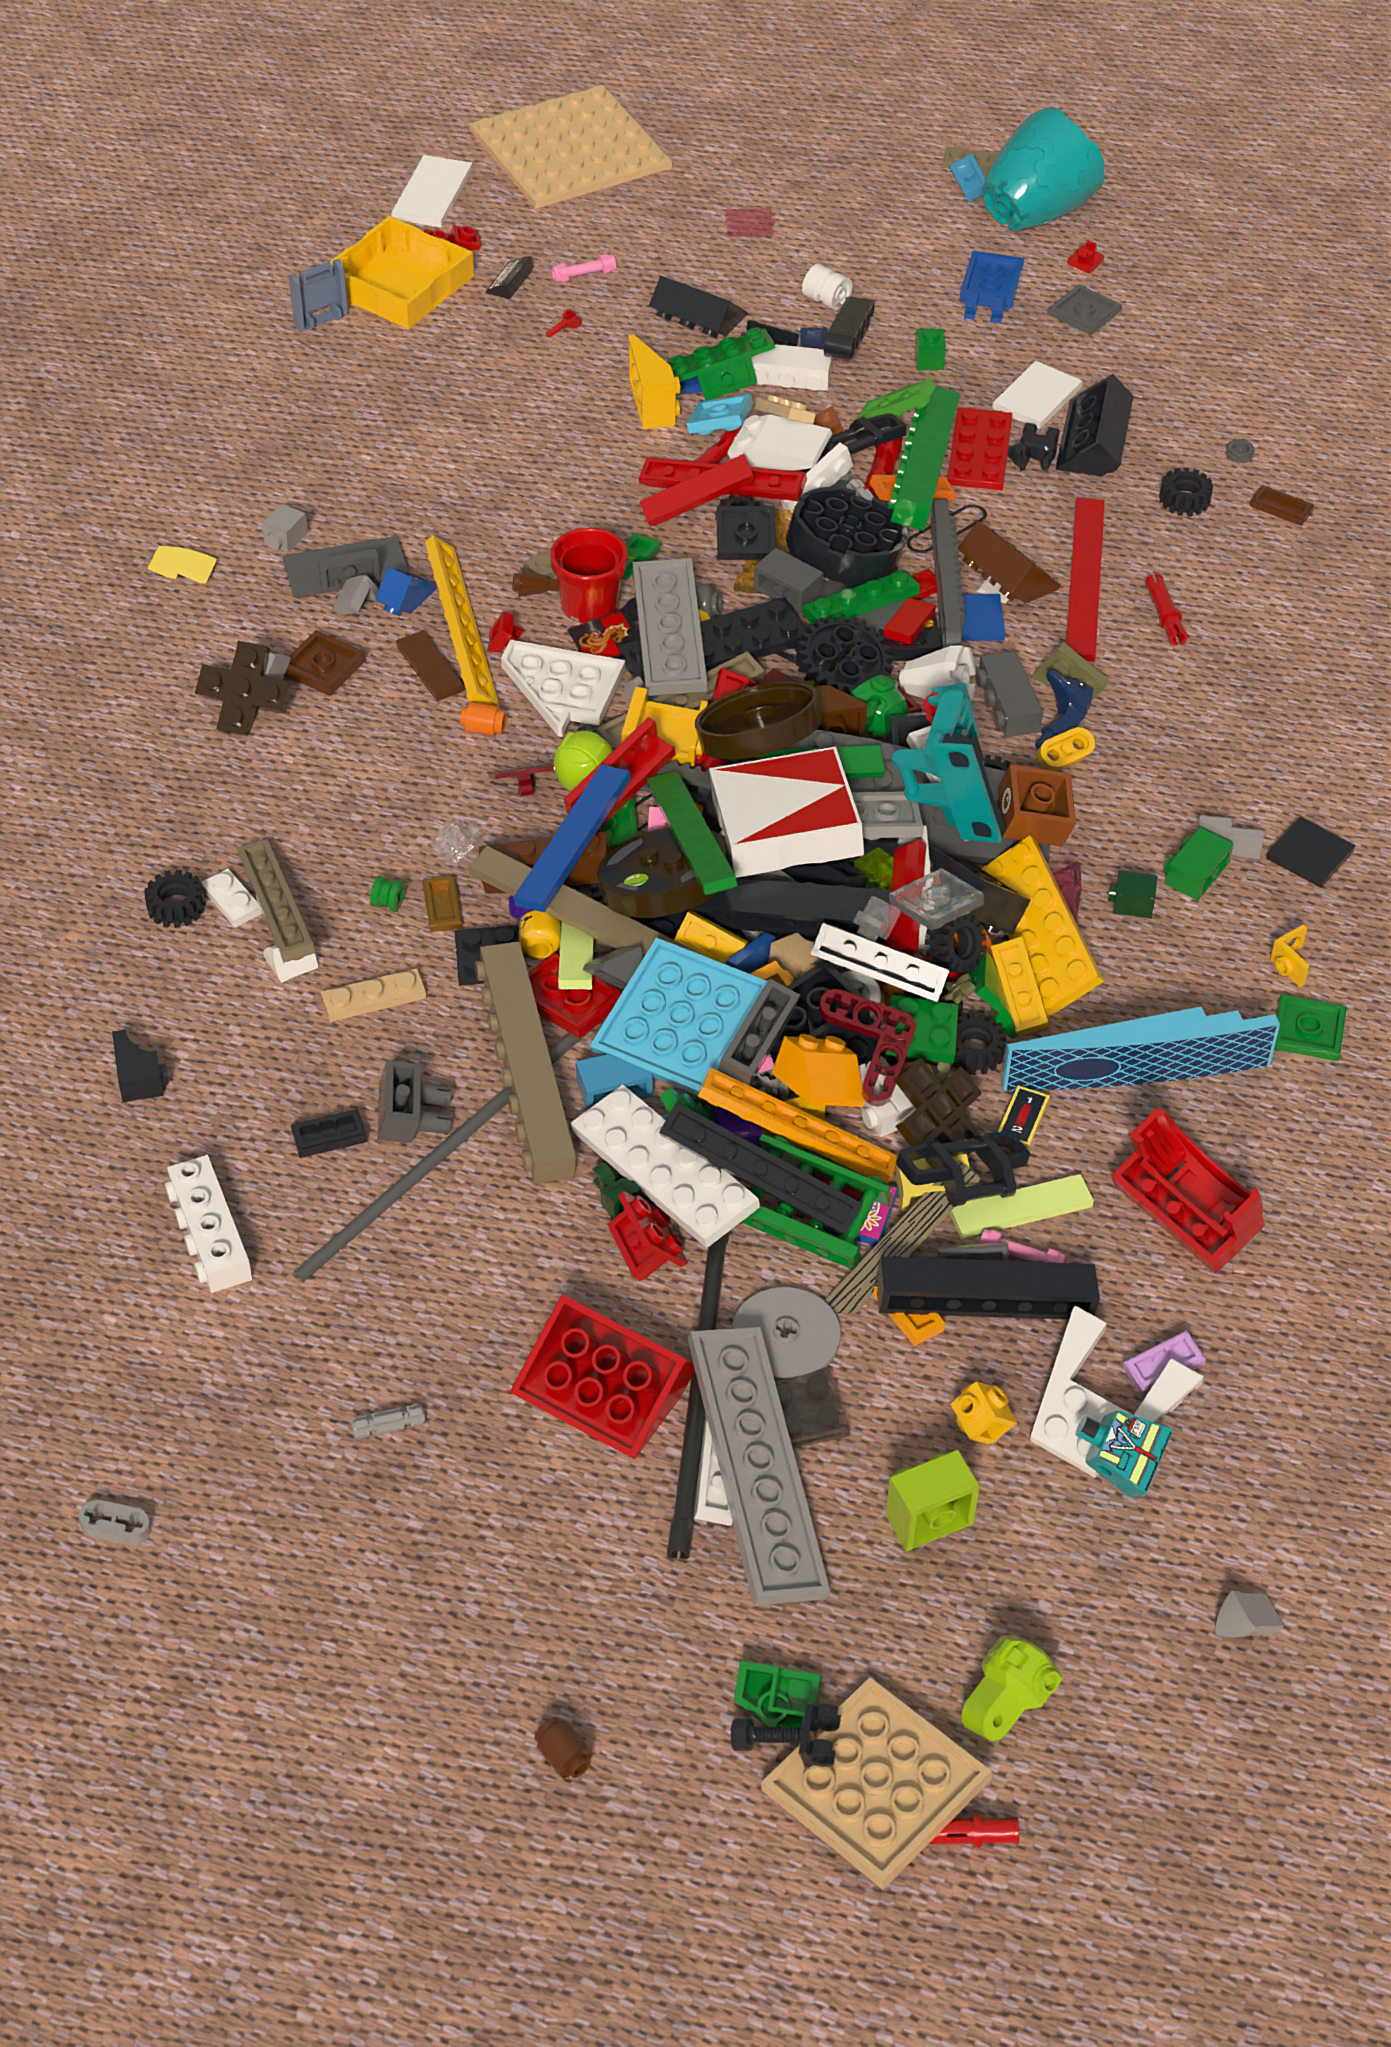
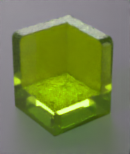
M878 847L854 861V867L869 877L868 881L871 883V888L876 887L882 890H890L891 893L894 860L892 856Z

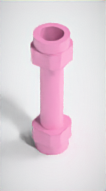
M613 254L600 255L599 260L572 266H566L565 263L557 264L551 267V274L553 279L555 278V282L569 281V277L601 270L603 273L616 270V261Z
M984 1229L979 1242L981 1244L1006 1241L1010 1256L1029 1262L1065 1263L1067 1255L1055 1249L1049 1248L1047 1253L1002 1238V1232L993 1229L991 1231Z

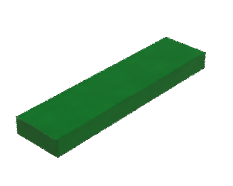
M880 745L836 747L847 780L884 777L885 768ZM824 748L778 750L765 755L754 757V760L784 756Z

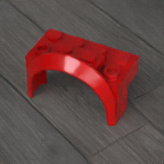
M1156 1108L1129 1134L1135 1152L1111 1174L1114 1185L1216 1274L1265 1226L1262 1216V1197L1255 1187L1250 1192L1232 1178L1176 1125L1165 1110ZM1181 1162H1186L1169 1180H1167V1176Z

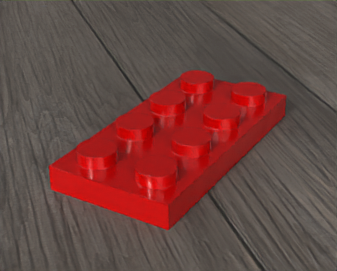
M957 407L947 476L950 485L1003 491L1013 413Z

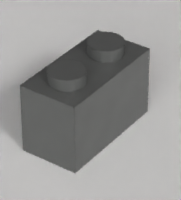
M775 548L754 567V589L774 600L785 597L792 609L802 614V605L813 602L822 595L823 572Z

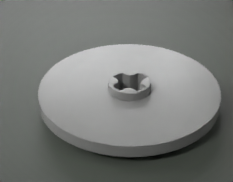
M777 1287L753 1295L741 1305L732 1323V1329L761 1327L775 1381L793 1382L815 1376L833 1361L840 1345V1325L832 1308L817 1295L799 1288ZM785 1328L791 1329V1333H789L787 1338L781 1337V1332Z

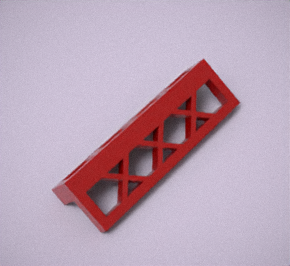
M648 717L564 798L567 815L600 765L628 770L631 776V780L600 826L601 828L647 783L646 778L653 777L676 755L675 748L658 737L656 721Z

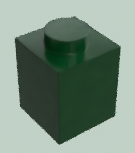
M1119 870L1117 883H1110L1108 902H1114L1113 913L1152 918L1158 875Z

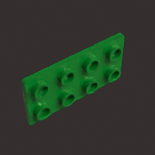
M753 328L746 331L744 336L724 338L718 345L713 347L702 346L695 349L693 354L684 357L683 355L671 357L667 363L671 366L674 377L679 378V382L697 376L705 401L758 383L750 357L774 349L775 344L765 328Z

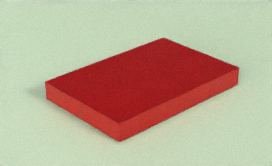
M554 952L528 972L538 1014L580 1039L608 1017L622 991L595 976L592 977V989L590 990L559 989L560 955Z

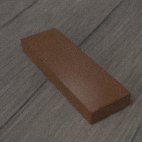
M424 631L396 640L398 650L436 701L464 691L463 683Z

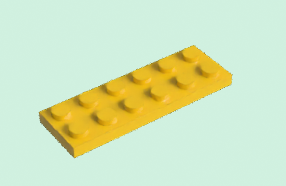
M1031 835L981 868L1031 900L1013 935L1009 933L1007 935L1010 940L1019 937L1024 939L1047 1016L1057 1013L1104 982L1037 841Z

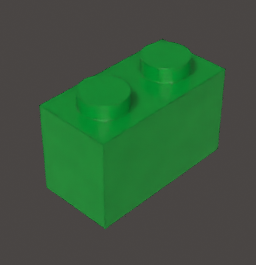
M1200 827L1192 837L1187 836L1179 853L1176 856L1171 855L1164 867V872L1167 873L1165 885L1199 901L1230 863L1234 843Z

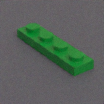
M904 570L894 572L886 577L871 580L857 587L845 589L839 593L825 598H818L813 602L802 605V613L812 625H815L817 619L825 623L827 616H830L834 622H837L839 615L846 620L918 595L920 584Z

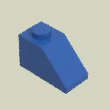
M388 567L375 600L385 604V611L400 616L401 612L411 614L438 587L437 584L417 575Z

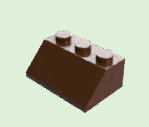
M979 520L958 546V550L965 555L962 561L975 571L981 568L983 572L980 576L993 586L996 583L1000 584L1002 587L998 591L1011 601L1016 597L1026 604L1057 591L1061 587L1056 580L1017 548Z

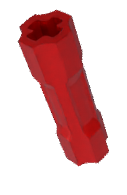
M902 437L876 447L873 464L865 482V490L868 489L877 499H879L869 484L872 475H893L895 464L899 459L902 448Z

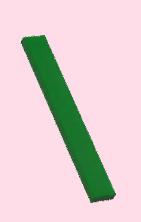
M677 770L646 778L648 788L704 894L709 895L736 887L737 881L734 872Z

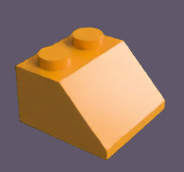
M800 1034L799 1037L784 1036L772 1070V1074L810 1105L863 1107L865 1103L862 1096V1082L857 1055L845 1046V1041L834 1036H826V1039H818L807 1034Z

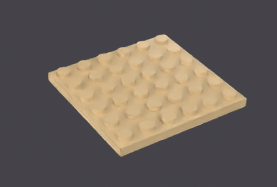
M604 85L594 86L588 90L573 92L567 96L549 99L546 102L535 105H527L515 111L504 112L501 115L482 118L479 121L469 123L471 133L535 209L672 168L671 159Z

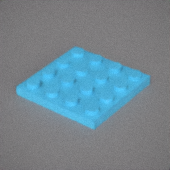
M656 937L590 1044V1048L593 1053L600 1056L609 1054L652 1073V1076L658 1080L698 1096L710 1067L718 1070L722 1057L768 981Z

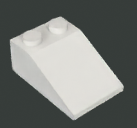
M771 414L764 416L753 415L744 421L727 453L730 459L744 454L749 466L753 468L784 471L813 468L828 443L832 431L829 428Z

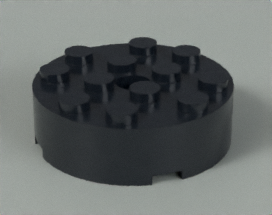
M823 487L810 490L799 497L786 533L787 547L795 558L822 571L823 577L852 588L871 580L886 577L897 571L908 538V530L905 525L891 522L893 510L888 509L887 504L873 497L872 501L856 496L857 491L852 489Z

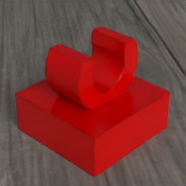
M1087 240L1085 247L1080 246L1068 258L1067 265L1090 274L1104 261V255L1096 252L1097 243Z
M503 611L490 628L489 651L501 652L504 646L507 647L510 640L521 641L517 638L521 636L523 630L513 626V614Z

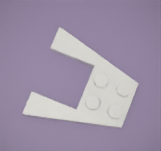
M1074 1306L1031 1433L1030 1441L1095 1478L1099 1473L1085 1462L1092 1444L1075 1435L1079 1422L1085 1415L1101 1423L1104 1416L1111 1412L1122 1411L1130 1413L1072 1381L1106 1331L1107 1326L1106 1322ZM1170 1359L1134 1416L1156 1423L1168 1411L1172 1412L1183 1402V1398L1194 1388L1198 1389L1203 1383L1204 1376Z

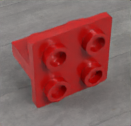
M625 1191L621 1192L618 1197L625 1210L607 1225L633 1278L639 1281L644 1280L666 1261H670L680 1267L688 1264L683 1250H685L684 1244L672 1232L669 1226L671 1219L668 1214L658 1206L655 1208L649 1205L641 1196L634 1197Z

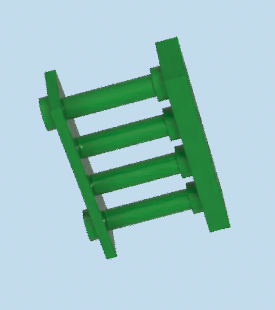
M762 1134L759 1139L762 1149L809 1175L813 1174L831 1181L829 1186L840 1192L846 1187L863 1194L859 1201L863 1204V1207L846 1237L842 1235L834 1237L825 1233L824 1225L813 1219L805 1224L794 1220L791 1216L794 1209L782 1202L779 1208H774V1210L763 1207L760 1203V1208L741 1223L853 1270L861 1262L860 1250L855 1240L875 1201L889 1206L891 1203L890 1187L879 1177L873 1175L865 1177L795 1148L782 1137L773 1136L771 1138ZM753 1186L749 1189L760 1201L764 1192Z

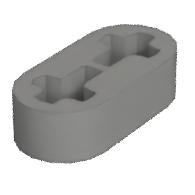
M92 1500L84 1504L79 1511L78 1517L81 1528L86 1535L126 1545H137L144 1542L151 1532L148 1514L136 1507L105 1500ZM98 1512L103 1513L105 1520L98 1519L96 1524H91L90 1517H96ZM134 1521H139L140 1528L135 1527L132 1532H127L126 1525H132Z

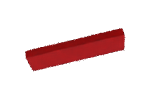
M742 454L639 502L649 526H655L755 481V478L745 455Z
M920 839L894 850L891 882L892 910L886 942L887 945L911 954L918 952L927 846Z

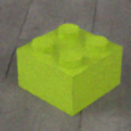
M958 1450L948 1454H937L924 1464L914 1468H902L890 1477L885 1516L907 1552L974 1524L980 1485Z

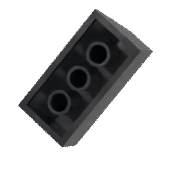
M1114 374L1070 399L1056 470L1103 476L1108 472L1113 473L1121 465L1134 396Z

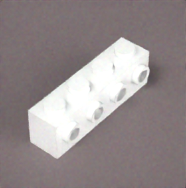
M205 1155L167 1167L170 1181L164 1183L170 1203L177 1201L179 1208L174 1209L179 1229L187 1228L189 1233L184 1236L190 1256L197 1255L199 1262L194 1263V1267L200 1284L207 1282L210 1292L213 1293L252 1280L248 1257L209 1156Z

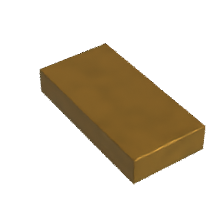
M455 877L422 880L430 932L462 929Z

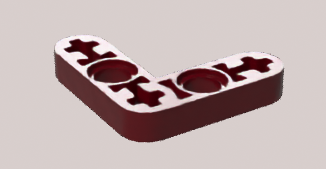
M828 990L821 997L819 1005L820 1016L825 1021L879 1040L863 1082L862 1096L872 1106H883L890 1101L896 1087L894 1079L900 1075L915 1033V1021L908 1013L843 990ZM834 1000L840 1002V1008L836 1010V1013L830 1011L829 1005ZM850 1005H853L855 1008L853 1009L852 1018L849 1019L847 1018L848 1011L850 1010ZM863 1010H870L876 1015L877 1020L872 1025H864L858 1020L857 1015ZM883 1016L888 1017L884 1031L879 1029ZM898 1023L905 1024V1031L901 1035L895 1034L894 1027ZM886 1051L893 1052L898 1057V1063L891 1067L885 1066L880 1062V1054ZM879 1074L886 1077L882 1087L883 1091L877 1096L872 1094V1087H875Z

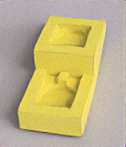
M158 546L148 569L167 578L176 579L178 574L196 582L207 583L217 559L185 548Z

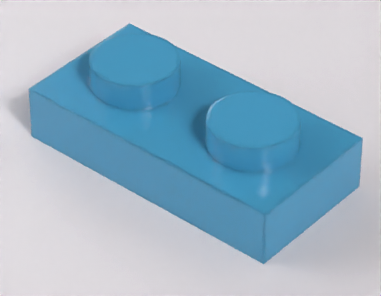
M973 154L949 165L968 202L985 194L982 190L986 178Z

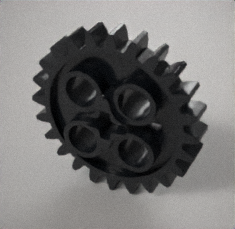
M839 615L837 622H834L830 616H827L825 623L817 619L814 626L809 624L806 631L802 632L795 650L798 653L795 661L801 663L798 671L807 672L804 678L805 681L814 680L815 684L813 687L829 685L851 695L853 689L870 678L878 675L891 677L894 668L891 663L894 656L888 654L891 648L889 645H882L885 637L874 636L875 628L867 631L865 629L866 622L863 621L858 626L855 625L853 617L850 618L849 622H844L841 615Z

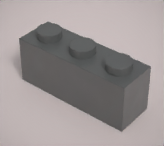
M1016 651L980 656L979 669H976L975 679L977 686L983 687L985 690L984 700L986 706L993 709L995 727L1002 729L1005 738L1040 732L1043 711Z
M769 979L722 1057L718 1071L750 1086L793 1015L800 994Z

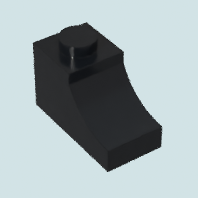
M126 1029L112 1031L122 1102L164 1096L162 1084L169 1083L166 1063L159 1064L157 1051L149 1052L135 1046L128 1038Z

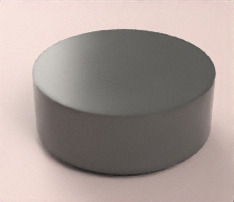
M1237 439L1227 444L1226 456L1233 462L1246 463L1254 457L1255 448L1246 440Z

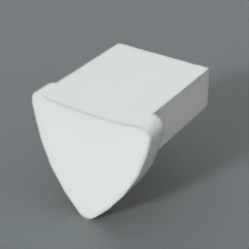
M276 945L267 947L263 951L267 963L281 983L318 968L315 954L305 956L300 960L283 963Z

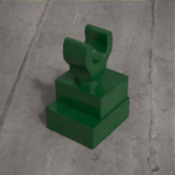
M605 1162L592 1168L593 1172L597 1175L593 1182L600 1189L601 1204L612 1220L625 1210L618 1197L621 1192L625 1191L634 1197L641 1196V1189L634 1180L629 1181L624 1177L616 1181L611 1169Z

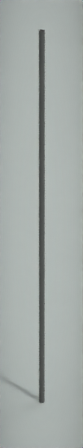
M570 1033L566 1034L548 1050L551 1063L554 1064L584 1036L579 1039ZM510 1087L504 1088L295 1270L293 1276L300 1278L299 1281L302 1283L305 1282L508 1104V1095L511 1094Z

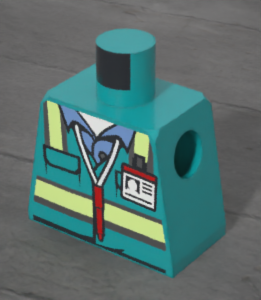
M1114 1411L1106 1414L1101 1423L1085 1415L1079 1422L1075 1435L1092 1444L1085 1459L1086 1464L1123 1493L1136 1498L1147 1494L1173 1429L1122 1411Z

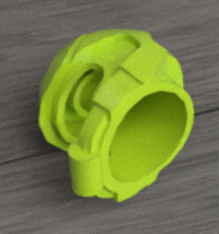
M570 731L563 738L555 752L553 763L555 775L562 786L572 791L613 752V749L604 738L594 732L578 731L574 733Z

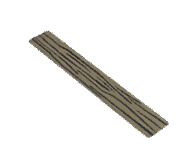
M956 1160L962 1170L965 1185H976L980 1181V1177L961 1161ZM937 1182L932 1186H944V1182ZM945 1191L925 1192L824 1300L835 1314L857 1313L873 1296L881 1256L909 1257L955 1208L947 1201Z

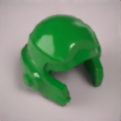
M875 676L864 681L851 691L853 697L866 702L865 731L872 733L873 737L886 736L884 715L908 713L906 699L898 691V682L890 676Z

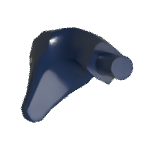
M1055 670L1048 671L1046 678L1055 694L1058 713L1053 721L1040 730L1042 736L1035 743L1037 749L1046 740L1079 725L1091 706L1092 687L1084 682L1066 678Z

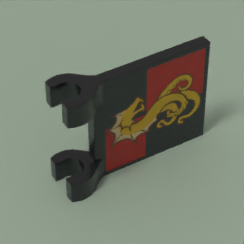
M636 597L630 599L618 611L567 629L579 652L622 660L619 655V645L640 639L639 630L634 621L638 620Z

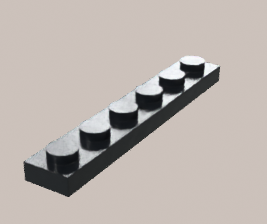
M676 1102L659 1131L660 1136L846 1237L863 1207V1204L678 1102Z

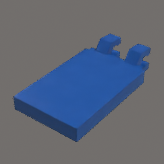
M972 251L960 292V301L965 303L966 307L965 319L974 320L977 306L980 305L992 307L990 322L1001 324L1004 309L1009 310V308L1013 307L1024 265V258Z

